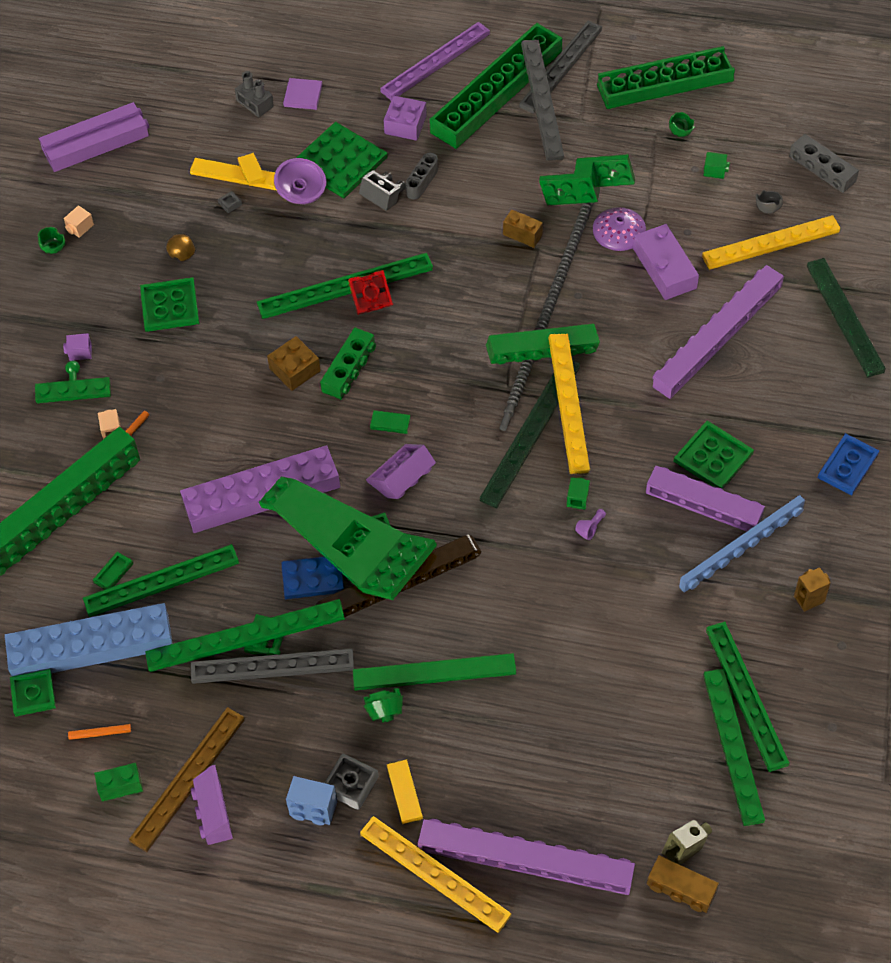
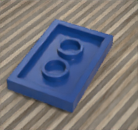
M845 433L819 472L818 478L852 496L877 458L879 450Z
M325 557L281 562L285 600L335 594L344 590L342 573Z

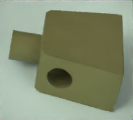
M692 820L670 833L662 854L668 860L682 865L703 848L708 835L712 833L710 825L706 822L699 825L697 821Z

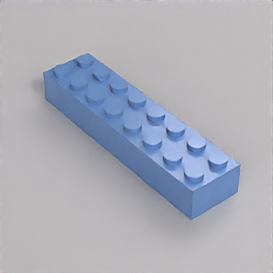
M165 603L5 634L8 670L11 677L48 669L55 673L145 655V651L173 644Z

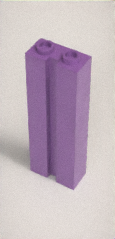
M133 102L39 138V141L50 166L56 172L148 137L147 129L150 127L148 121L142 118L141 109L137 108Z

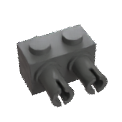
M245 71L242 73L243 83L235 88L236 101L257 117H261L274 107L273 96L264 89V82L262 80L253 81L252 73Z
M372 170L362 177L359 194L387 211L397 204L398 195L406 189V184L402 180H398L395 184L392 183L393 177L391 173L388 174V171L380 175Z

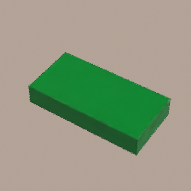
M373 410L370 429L407 434L411 418L407 414Z
M117 551L93 579L94 584L104 590L114 587L133 565V561Z

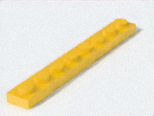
M831 215L705 251L702 253V258L708 269L711 270L839 233L840 226L835 217Z
M550 334L548 339L570 474L589 473L590 466L568 334Z
M373 816L361 830V836L497 933L501 931L510 919L511 913L376 817Z

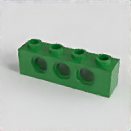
M354 327L320 381L323 393L342 400L345 394H348L351 383L358 378L359 370L362 366L366 365L369 354L373 353L376 348L374 334Z

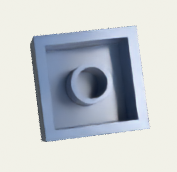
M293 776L286 798L289 815L299 821L306 819L317 825H330L337 805L334 785Z

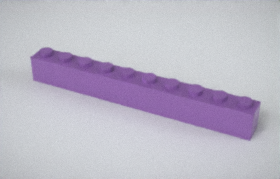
M768 265L762 270L759 269L751 281L748 280L744 284L743 289L740 292L737 291L733 295L732 300L722 306L720 312L713 314L710 321L706 325H702L699 332L695 336H691L684 347H680L676 355L672 359L669 358L661 370H657L654 373L653 388L671 399L782 287L784 276Z
M424 819L418 841V848L426 853L625 895L630 893L635 863H631L630 860L624 858L617 860L609 858L605 854H588L587 851L581 849L573 851L562 845H555L554 847L546 845L542 841H526L519 836L511 838L499 832L487 833L475 827L471 829L463 828L456 823L444 824L437 819Z

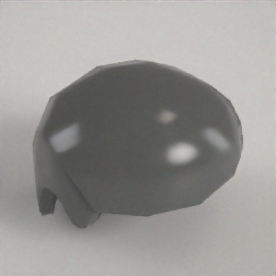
M763 190L760 195L756 193V206L763 213H774L783 205V198L778 192Z

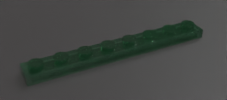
M825 258L808 262L807 268L867 378L885 373L886 368Z

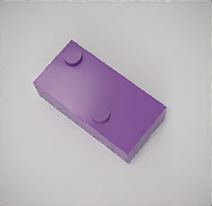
M667 224L634 235L633 250L664 300L697 289L699 274Z

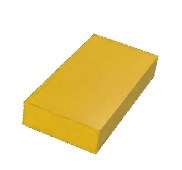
M254 153L238 157V163L249 186L265 181V176Z

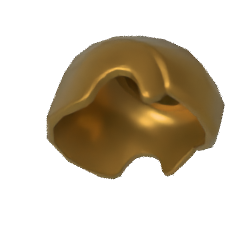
M184 234L174 235L168 240L166 246L168 254L172 258H178L180 261L189 259L195 252L192 240Z

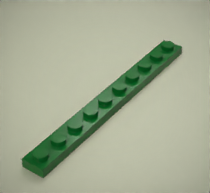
M423 253L257 301V307L262 319H266L352 294L348 283L350 278L364 277L384 270L386 281L390 283L432 271L433 265L428 254Z
M340 599L148 650L145 651L149 671L152 672L345 620Z

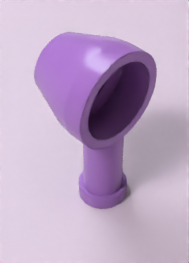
M598 509L592 520H579L575 528L576 532L583 538L591 540L596 532L597 524L606 515L605 511Z

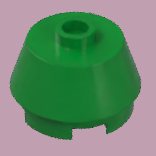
M399 688L393 689L394 693L384 690L370 694V697H363L365 702L364 708L372 721L382 720V723L394 720V716L402 714L403 696H401Z

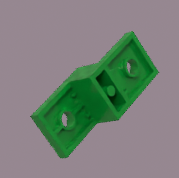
M629 154L577 158L574 174L540 176L539 183L547 206L598 202L600 187L634 185L635 176Z

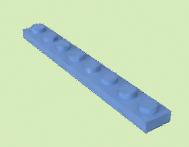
M800 495L686 573L680 579L679 588L683 592L696 588L700 581L704 578H710L717 569L726 567L733 558H739L747 548H753L759 543L760 539L769 537L779 526H785L789 519L793 516L797 517L803 512L805 500Z

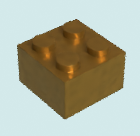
M297 336L267 355L269 369L291 391L321 371L319 358Z

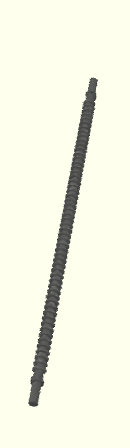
M583 203L581 206L582 208L574 224L569 242L565 248L563 258H561L535 330H542L548 327L580 237L591 213L593 203ZM533 359L524 360L521 363L520 371H518L517 379H515L512 392H510L509 400L507 401L508 405L504 409V416L499 427L503 431L507 429L509 421L514 415L515 407L518 406L519 399L523 393L522 390H524L528 380L527 377H529L531 372L530 369H532L534 364Z

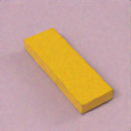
M407 759L387 764L402 824L423 819Z

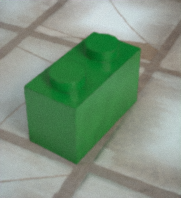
M136 763L94 773L97 791L102 801L143 792L140 772Z

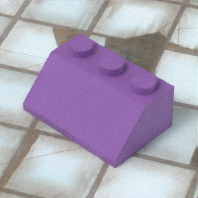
M405 444L370 475L366 481L385 497L399 499L409 487L418 483V479L422 475L429 473L432 469L431 467L436 462L424 445Z
M212 765L193 779L194 787L191 788L193 800L198 801V806L195 807L197 819L202 820L203 824L199 826L201 838H206L208 845L233 839L219 776L215 765Z

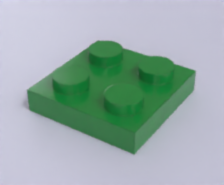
M50 669L10 677L15 717L56 709L52 672Z

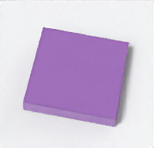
M289 78L283 102L284 107L317 110L322 81Z

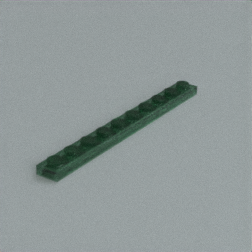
M572 360L574 374L576 375L580 369V363ZM554 374L481 494L480 502L496 509L498 508L557 408L559 402Z

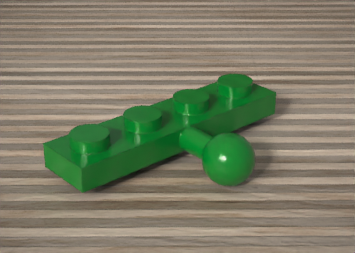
M73 360L67 362L65 370L69 374V381L35 384L36 403L111 397L109 377L77 380L80 365Z

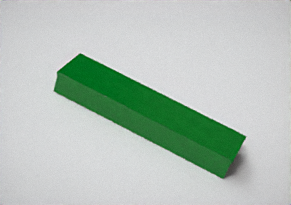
M722 46L598 73L597 88L606 109L733 82L735 68H732L724 52L725 48ZM717 52L721 53L718 57L713 56ZM705 56L703 60H697L698 57ZM689 59L687 64L681 63L683 60ZM674 63L673 66L666 67V64ZM653 66L658 67L655 71L649 70ZM636 70H642L640 74H634ZM626 73L623 78L618 77L619 74ZM604 77H610L608 81H602Z

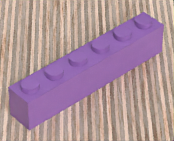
M655 466L647 482L646 494L744 531H748L759 524L763 516L765 506L760 503L744 499L737 494L728 493L721 488L712 487L702 481L688 478L684 474H677L665 467Z

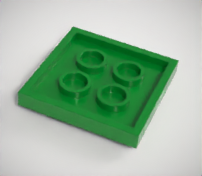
M193 277L140 285L145 332L200 324Z
M706 421L674 457L673 462L710 486L724 489L753 455L754 449L711 422Z

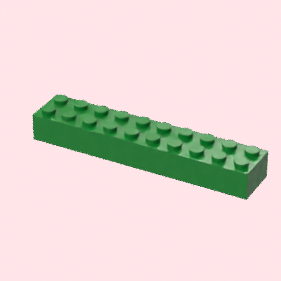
M538 23L533 25L430 118V133L457 149L529 83L521 46L522 41L539 40L544 66L546 67L562 52L563 38Z
M119 426L0 523V576L13 564L18 563L24 555L34 550L36 545L47 539L58 527L63 526L69 518L78 514L81 508L91 503L97 495L107 490L125 472L138 464L140 456L134 438Z

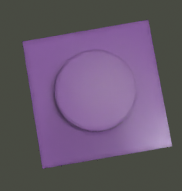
M88 333L66 335V343L63 344L64 353L68 354L70 361L92 359V344Z

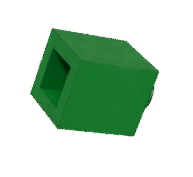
M707 152L703 176L724 179V174L729 171L730 162H726L727 154Z
M571 477L566 507L586 510L590 480Z

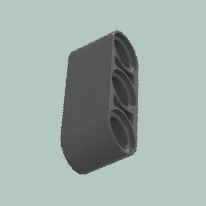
M424 154L407 178L406 195L408 198L413 200L420 198L437 174L438 158L436 154Z

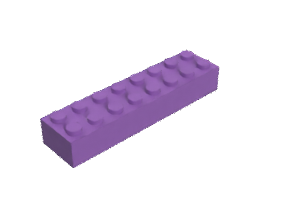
M322 446L180 490L193 533L269 510L261 508L259 501L281 476L296 479L322 493L340 488L339 475L328 446Z

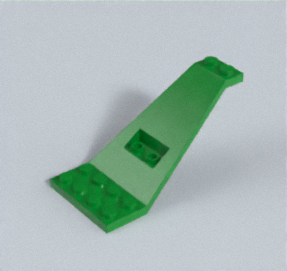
M281 476L259 501L261 508L276 511L360 591L366 594L394 600L437 546L433 539L403 533L296 479Z

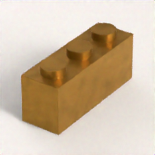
M660 855L647 881V885L654 892H663L669 895L672 900L679 903L684 902L690 905L693 910L707 913L719 885L718 882Z

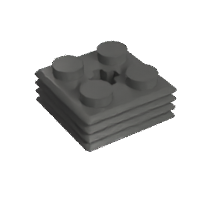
M341 754L325 784L334 785L337 800L360 810L379 777L378 770L346 754ZM354 780V783L347 784V781Z

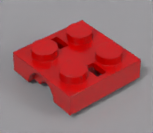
M384 270L364 277L348 279L357 315L393 306ZM384 288L385 292L380 293V289ZM357 294H363L361 298L356 297Z

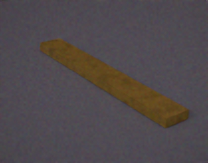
M228 707L225 709L129 838L132 844L148 852L190 795L191 788L194 787L193 779L213 764L245 719L242 715Z

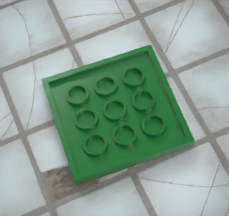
M335 121L296 158H303L316 163L325 174V188L344 199L361 183L362 177L372 170L374 171L388 158V153Z

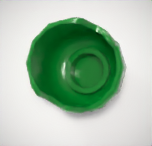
M676 112L669 119V129L672 134L678 137L688 136L695 128L694 119H690L683 112Z
M55 227L41 229L38 233L39 247L49 254L60 252L65 246L64 234H60Z

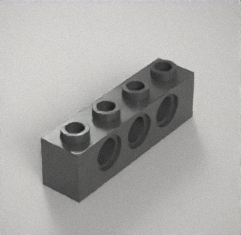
M806 134L791 145L789 157L842 193L857 181L859 173L857 168Z

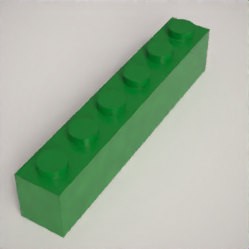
M595 324L489 335L486 348L491 364H504L513 361L522 362L530 359L551 358L548 339L550 334H568L571 356L596 352L600 340Z

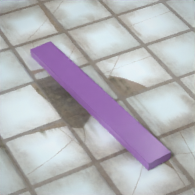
M477 22L381 87V93L390 100H392L393 96H400L490 35V30L480 22Z

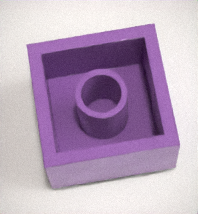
M393 96L384 118V133L417 141L426 119V102Z

